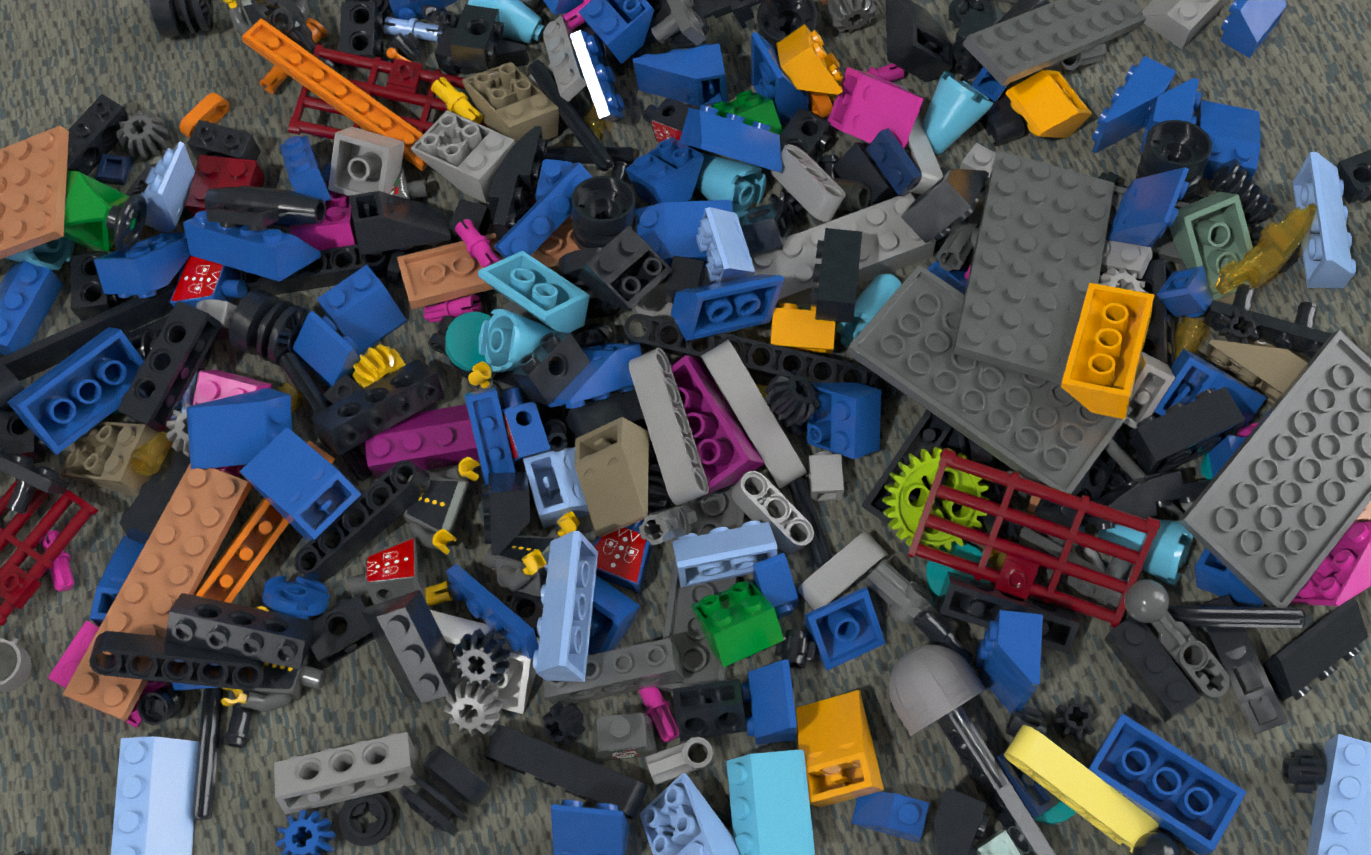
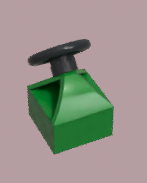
M67 171L63 237L93 251L110 252L113 242L116 249L120 252L131 250L140 238L146 221L147 202L144 196L141 194L127 196L79 171ZM130 232L131 234L129 238L124 242L125 238Z

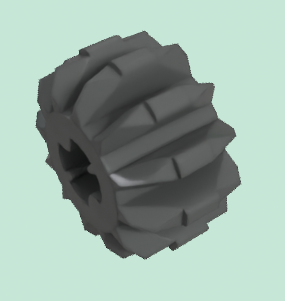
M829 0L827 2L829 20L839 32L847 30L848 33H851L853 29L860 30L861 26L869 25V20L876 16L875 0Z
M138 110L136 116L128 114L127 121L119 122L121 129L116 133L120 146L124 152L129 153L135 160L140 155L147 160L151 152L158 156L157 148H166L165 140L169 139V133L165 128L166 125L162 119L156 117L151 111L144 114Z

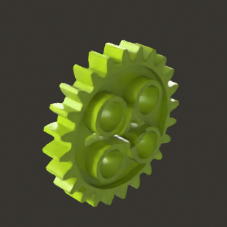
M934 447L932 456L924 448L921 449L920 459L909 454L911 464L906 466L904 463L899 462L898 465L902 471L900 475L890 473V476L895 480L894 485L888 484L884 486V488L892 493L891 496L882 498L884 503L891 506V508L884 511V515L888 518H894L888 525L893 530L898 529L896 536L900 540L907 538L906 544L908 546H911L930 492L925 487L922 477L926 476L931 488L939 466L940 452H942L938 447ZM961 453L956 455L965 459L967 458L965 455ZM946 466L945 471L948 472V479L942 485L990 501V499L981 495L982 492L989 489L986 484L978 483L982 478ZM915 488H920L919 497L915 501H909L910 492ZM937 497L939 505L950 521L970 528L972 526L982 527L981 523L976 519L978 516H986V513L962 506L956 512H952L954 502ZM932 505L929 514L944 518L942 512ZM932 528L924 529L919 541L920 544L938 550L940 545H942L948 552L951 551V542L953 541L963 546L961 538Z

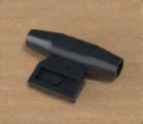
M233 186L211 188L205 195L207 221L219 222L220 227L224 228L248 225L249 230L260 231L266 230L267 225L297 226L321 224L326 216L324 200L291 190Z

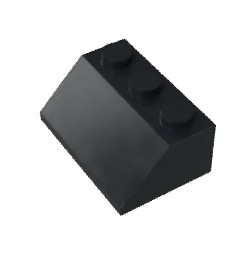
M1226 387L1216 391L1210 388L1198 394L1193 402L1186 405L1184 402H1179L1166 410L1167 414L1155 418L1152 415L1137 423V428L1131 439L1139 467L1146 475L1167 472L1210 452L1228 435L1235 436L1245 422V418Z
M420 590L366 607L361 611L405 697L422 704L451 694L461 679H458L461 670L460 668L452 667L455 658Z
M1351 598L1336 607L1262 664L1275 694L1282 702L1292 696L1296 701L1313 689L1309 683L1316 677L1323 681L1338 670L1334 663L1341 658L1347 662L1362 651L1359 644L1368 638V634L1358 602Z

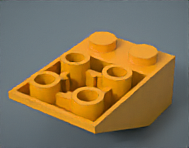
M860 690L796 708L799 750H804L810 805L824 807L884 790Z

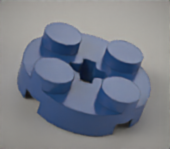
M285 575L270 578L265 582L261 606L266 607L269 611H276L284 615L308 620L309 616L319 615L328 608L330 593L327 594V587L319 581L303 576H297L296 582L285 581Z

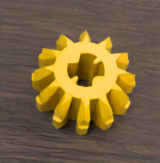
M379 344L375 349L369 347L365 355H359L361 360L353 365L355 371L352 377L363 389L406 364L394 348Z

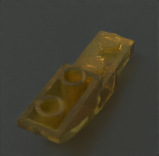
M1312 203L1304 209L1297 207L1284 218V221L1279 224L1272 222L1260 232L1262 237L1256 247L1248 251L1243 260L1238 263L1231 261L1219 271L1220 277L1214 286L1219 293L1224 295L1245 281L1256 289L1274 276L1290 259L1306 235L1317 209L1315 204Z

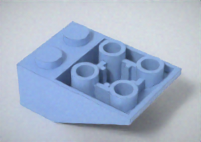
M179 142L173 150L168 148L163 158L158 160L155 168L152 167L145 181L148 185L145 191L141 192V195L144 196L147 202L145 224L160 232H171L176 227L185 207L195 173L185 144Z
M711 207L705 208L703 218L700 220V227H698L699 234L696 235V240L700 252H706L708 263L705 264L709 281L721 283L741 277L754 276L755 269L737 213Z
M575 447L565 448L559 452L549 450L523 458L543 528L557 525L558 519L569 511H573L577 518L590 515L575 469Z
M682 773L639 813L653 855H740L732 835L685 773Z

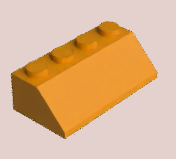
M1089 283L1061 387L1091 413L1120 419L1126 418L1151 318L1154 294Z

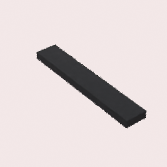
M170 282L168 285L157 289V294L154 296L131 299L0 358V361L19 381L61 363L108 327L121 329L126 334L168 315L174 309V306L170 304V300L175 288Z

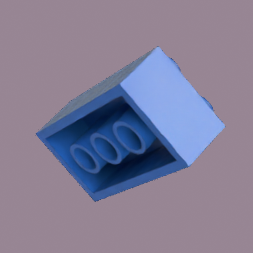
M1121 714L1113 722L1086 767L1151 816L1159 824L1158 829L1198 855H1207L1214 851L1247 793L1242 788L1124 714Z

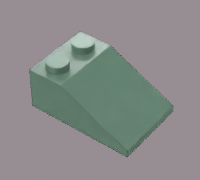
M1218 192L1178 209V214L1171 227H1169L1173 242L1187 269L1199 266L1204 267L1213 300L1236 292L1240 284L1253 285L1262 281L1238 194Z

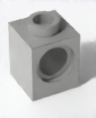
M822 451L809 456L808 473L812 500H842L844 483L841 454Z

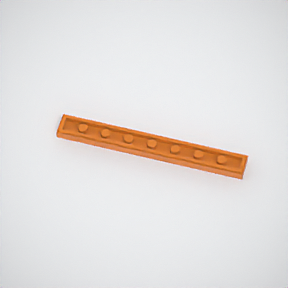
M261 18L242 35L243 43L364 130L404 141L403 158L423 171L428 166L410 149L424 135L268 22Z

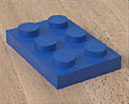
M581 30L569 34L599 119L611 122L623 119L622 110H625V105L619 93L616 94L612 83L615 82V76L611 67L605 64L603 55L606 52L601 39H597L596 36Z

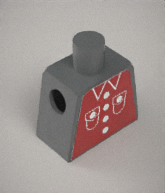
M416 537L368 554L365 560V573L349 577V587L352 595L357 596L369 593L375 605L420 590L426 601L425 559Z

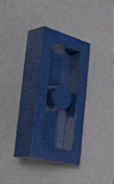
M889 128L881 130L866 149L898 196L908 194L922 176Z
M1004 753L994 758L1033 820L1059 804L1053 794L1004 757Z

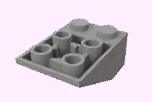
M447 110L410 149L463 193L487 204L489 202V190L497 170L516 142L514 139Z

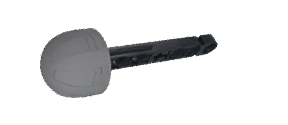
M923 645L904 654L896 663L891 673L889 693L892 705L903 722L904 727L908 730L909 735L912 736L937 721L1020 854L1056 855L961 707L962 704L986 690L974 673L975 671L961 655L943 646Z

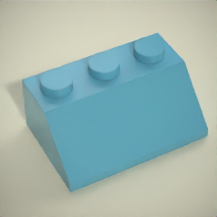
M520 251L478 270V276L488 285L555 332L570 333L584 326L590 295L524 251Z
M804 750L755 753L728 760L727 772L733 838L739 854L815 855Z

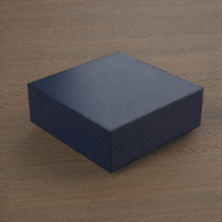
M102 154L95 179L101 183L126 185L133 160L129 156Z

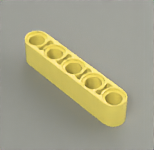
M1022 725L1004 753V757L1114 842L1119 845L1124 843L1130 847L1131 853H1133L1135 843L1142 835L1156 832L1159 824L1151 816L1032 727Z

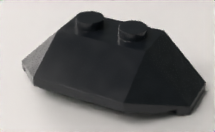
M926 410L861 507L886 524H889L894 518H888L884 515V511L891 508V506L884 503L882 498L892 494L884 486L888 484L894 485L895 480L890 476L891 472L899 475L902 472L898 463L902 462L906 466L911 464L909 454L920 459L921 449L923 448L932 456L934 447H938L942 451L944 448H950L956 452V455L961 453L968 459L964 435L929 410ZM944 471L940 484H944L947 481V471ZM923 476L922 481L925 487H927V489L930 491L931 488L928 484L926 476ZM915 488L910 492L909 501H915L919 497L920 488ZM935 496V503L933 505L939 508L940 505Z

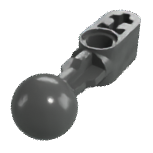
M1140 580L1133 584L1127 590L1124 598L1128 614L1139 622L1151 623L1159 633L1158 641L1197 692L1210 697L1224 695L1230 686L1228 673L1207 646L1197 641L1183 622L1175 621L1168 613L1169 596L1165 588L1153 580ZM1188 646H1191L1192 656L1189 660L1185 661L1183 657L1184 651ZM1203 672L1209 673L1210 675L1207 677Z

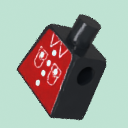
M667 98L658 108L654 105H649L643 113V119L652 124L657 142L660 143L670 137L679 141L688 109L697 108ZM689 146L700 153H704L705 151L699 148Z

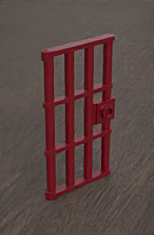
M320 44L316 45L313 53L318 59L322 57L332 62L371 70L367 83L347 79L371 97L376 96L423 106L420 120L399 116L423 134L434 124L428 122L432 109L448 110L445 102L440 98H436V94L431 91L433 83L437 79L439 80L440 77H445L454 88L466 90L462 83V79L465 78L444 74L441 70H435V72L423 69V64L395 58L392 63L383 61L380 57L373 59L326 49ZM379 72L390 74L386 87L375 85ZM420 80L431 83L428 95L417 93ZM302 86L293 116L288 125V132L297 135L305 133L334 140L335 132L342 129L301 121L304 109L306 107L339 115L343 114L324 100L310 97V90ZM483 121L482 126L487 128L485 122ZM354 123L353 127L361 129L359 125Z
M946 448L940 452L939 466L914 534L908 557L914 558V556H918L973 575L975 580L980 581L984 579L995 583V589L1027 599L1028 595L1042 599L1044 604L1049 605L1051 602L1109 622L1113 628L1119 625L1125 611V594L1137 581L1152 541L1160 529V520L1148 516L1146 519L1090 501L1088 496L1083 495L1081 498L1019 477L1017 472L1013 471L1010 474L956 456L955 451ZM946 466L1006 486L1001 504L940 484ZM1014 489L1077 510L1070 528L1008 507ZM935 496L995 516L990 534L929 514ZM1084 513L1145 533L1139 551L1078 531ZM1006 520L1065 540L1059 558L997 537L1002 521ZM926 526L985 546L979 564L920 544L919 541L924 527ZM1073 543L1133 563L1127 581L1067 561ZM992 549L1006 554L1000 571L986 566ZM1039 565L1054 570L1047 587L1034 583ZM1061 573L1121 593L1116 609L1112 610L1055 590Z
M15 481L0 498V518L8 510L6 506L18 481ZM37 489L27 513H17L4 529L0 527V553L9 543L18 547L0 569V596L5 599L0 605V626L6 624V619L16 607L20 610L42 585L38 580L47 569L53 567V562L89 518L97 514L98 509L66 489L65 494H61L62 496L27 538L21 542L15 538L16 534L51 494ZM73 502L81 507L43 555L34 551V548ZM28 556H31L37 562L26 573L19 567Z

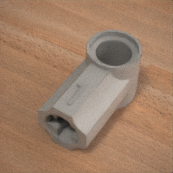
M695 737L683 744L647 756L646 761L654 784L659 785L678 778L682 773L689 774L697 770L706 769L712 764L715 754L713 747L707 740ZM695 745H704L707 748V758L701 763H694L690 759V750Z

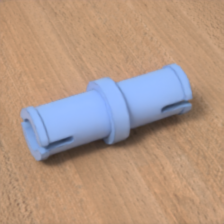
M387 16L384 21L389 23V25H384V33L386 35H396L398 32H401L405 36L411 32L417 39L439 43L441 36H438V34H443L442 26L419 22L415 18L403 20Z

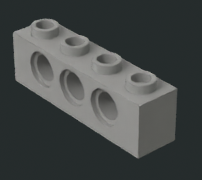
M408 732L392 733L378 739L358 741L352 745L334 749L328 748L317 753L292 756L287 760L274 762L275 798L286 815L303 809H312L398 789L403 785H415L416 783L409 778L412 773L418 775L415 748Z

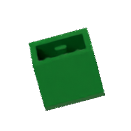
M752 90L737 94L736 99L731 102L721 101L710 106L718 109L717 116L726 118L727 113L744 117L743 124L752 126L753 121L769 125V132L775 134L783 132L773 100L752 92Z
M750 579L745 582H737L729 589L718 594L705 596L701 601L691 605L711 651L723 667L784 641L774 607Z

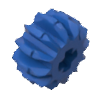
M300 810L298 820L289 815L286 819L290 826L288 828L283 826L278 828V832L285 835L284 838L275 842L277 847L285 848L280 855H322L323 850L331 853L334 851V847L326 843V841L336 838V833L328 830L332 822L328 818L321 820V813L316 810L310 816L306 810ZM307 832L312 835V839L306 840V846L299 842L305 838V833Z

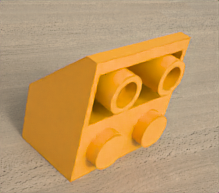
M804 24L776 44L780 67L796 89L835 95L843 92L841 85L843 76L838 69L840 64L831 52L826 54L822 47L824 42L816 30L810 32Z
M1042 70L1008 89L1005 93L1011 100L1010 105L1013 110L1025 118L1028 122V129L1037 137L1068 138L1092 115L1091 111L1059 71Z
M782 303L779 308L774 309L772 315L770 344L798 351L832 353L834 349L835 322L815 320L816 307L811 306L810 310H800L796 304Z

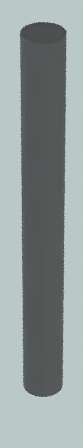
M1111 438L1104 450L1133 480L1146 476L1144 471ZM1172 501L1171 506L1160 507L1173 521H1178L1183 516V513Z

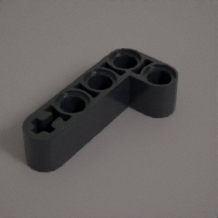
M636 391L611 396L602 400L585 402L584 406L571 408L564 421L567 426L566 440L569 448L575 447L576 438L621 417L647 430L648 428Z

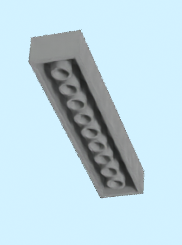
M908 192V194L894 197L789 236L783 247L750 254L755 269L754 276L760 274L782 275L784 278L775 308H779L782 303L796 304L800 307L810 303L812 287L818 288L819 283L813 282L815 263L821 264L822 259H816L818 240L824 241L825 228L862 231L857 285L872 280L877 275L888 274L933 257L936 240L933 238L926 244L901 218L907 207L915 201L911 192ZM706 268L703 286L715 283V281H709ZM667 282L657 285L632 307L633 313L675 321L671 315L673 304L668 303L666 300L665 287ZM637 322L644 336L646 328L642 323ZM665 329L660 332V339L663 343L673 344L677 341V336L672 330ZM736 330L729 331V332H724V333L728 334V333L734 332V331H736ZM704 338L691 340V346L694 347L706 341Z

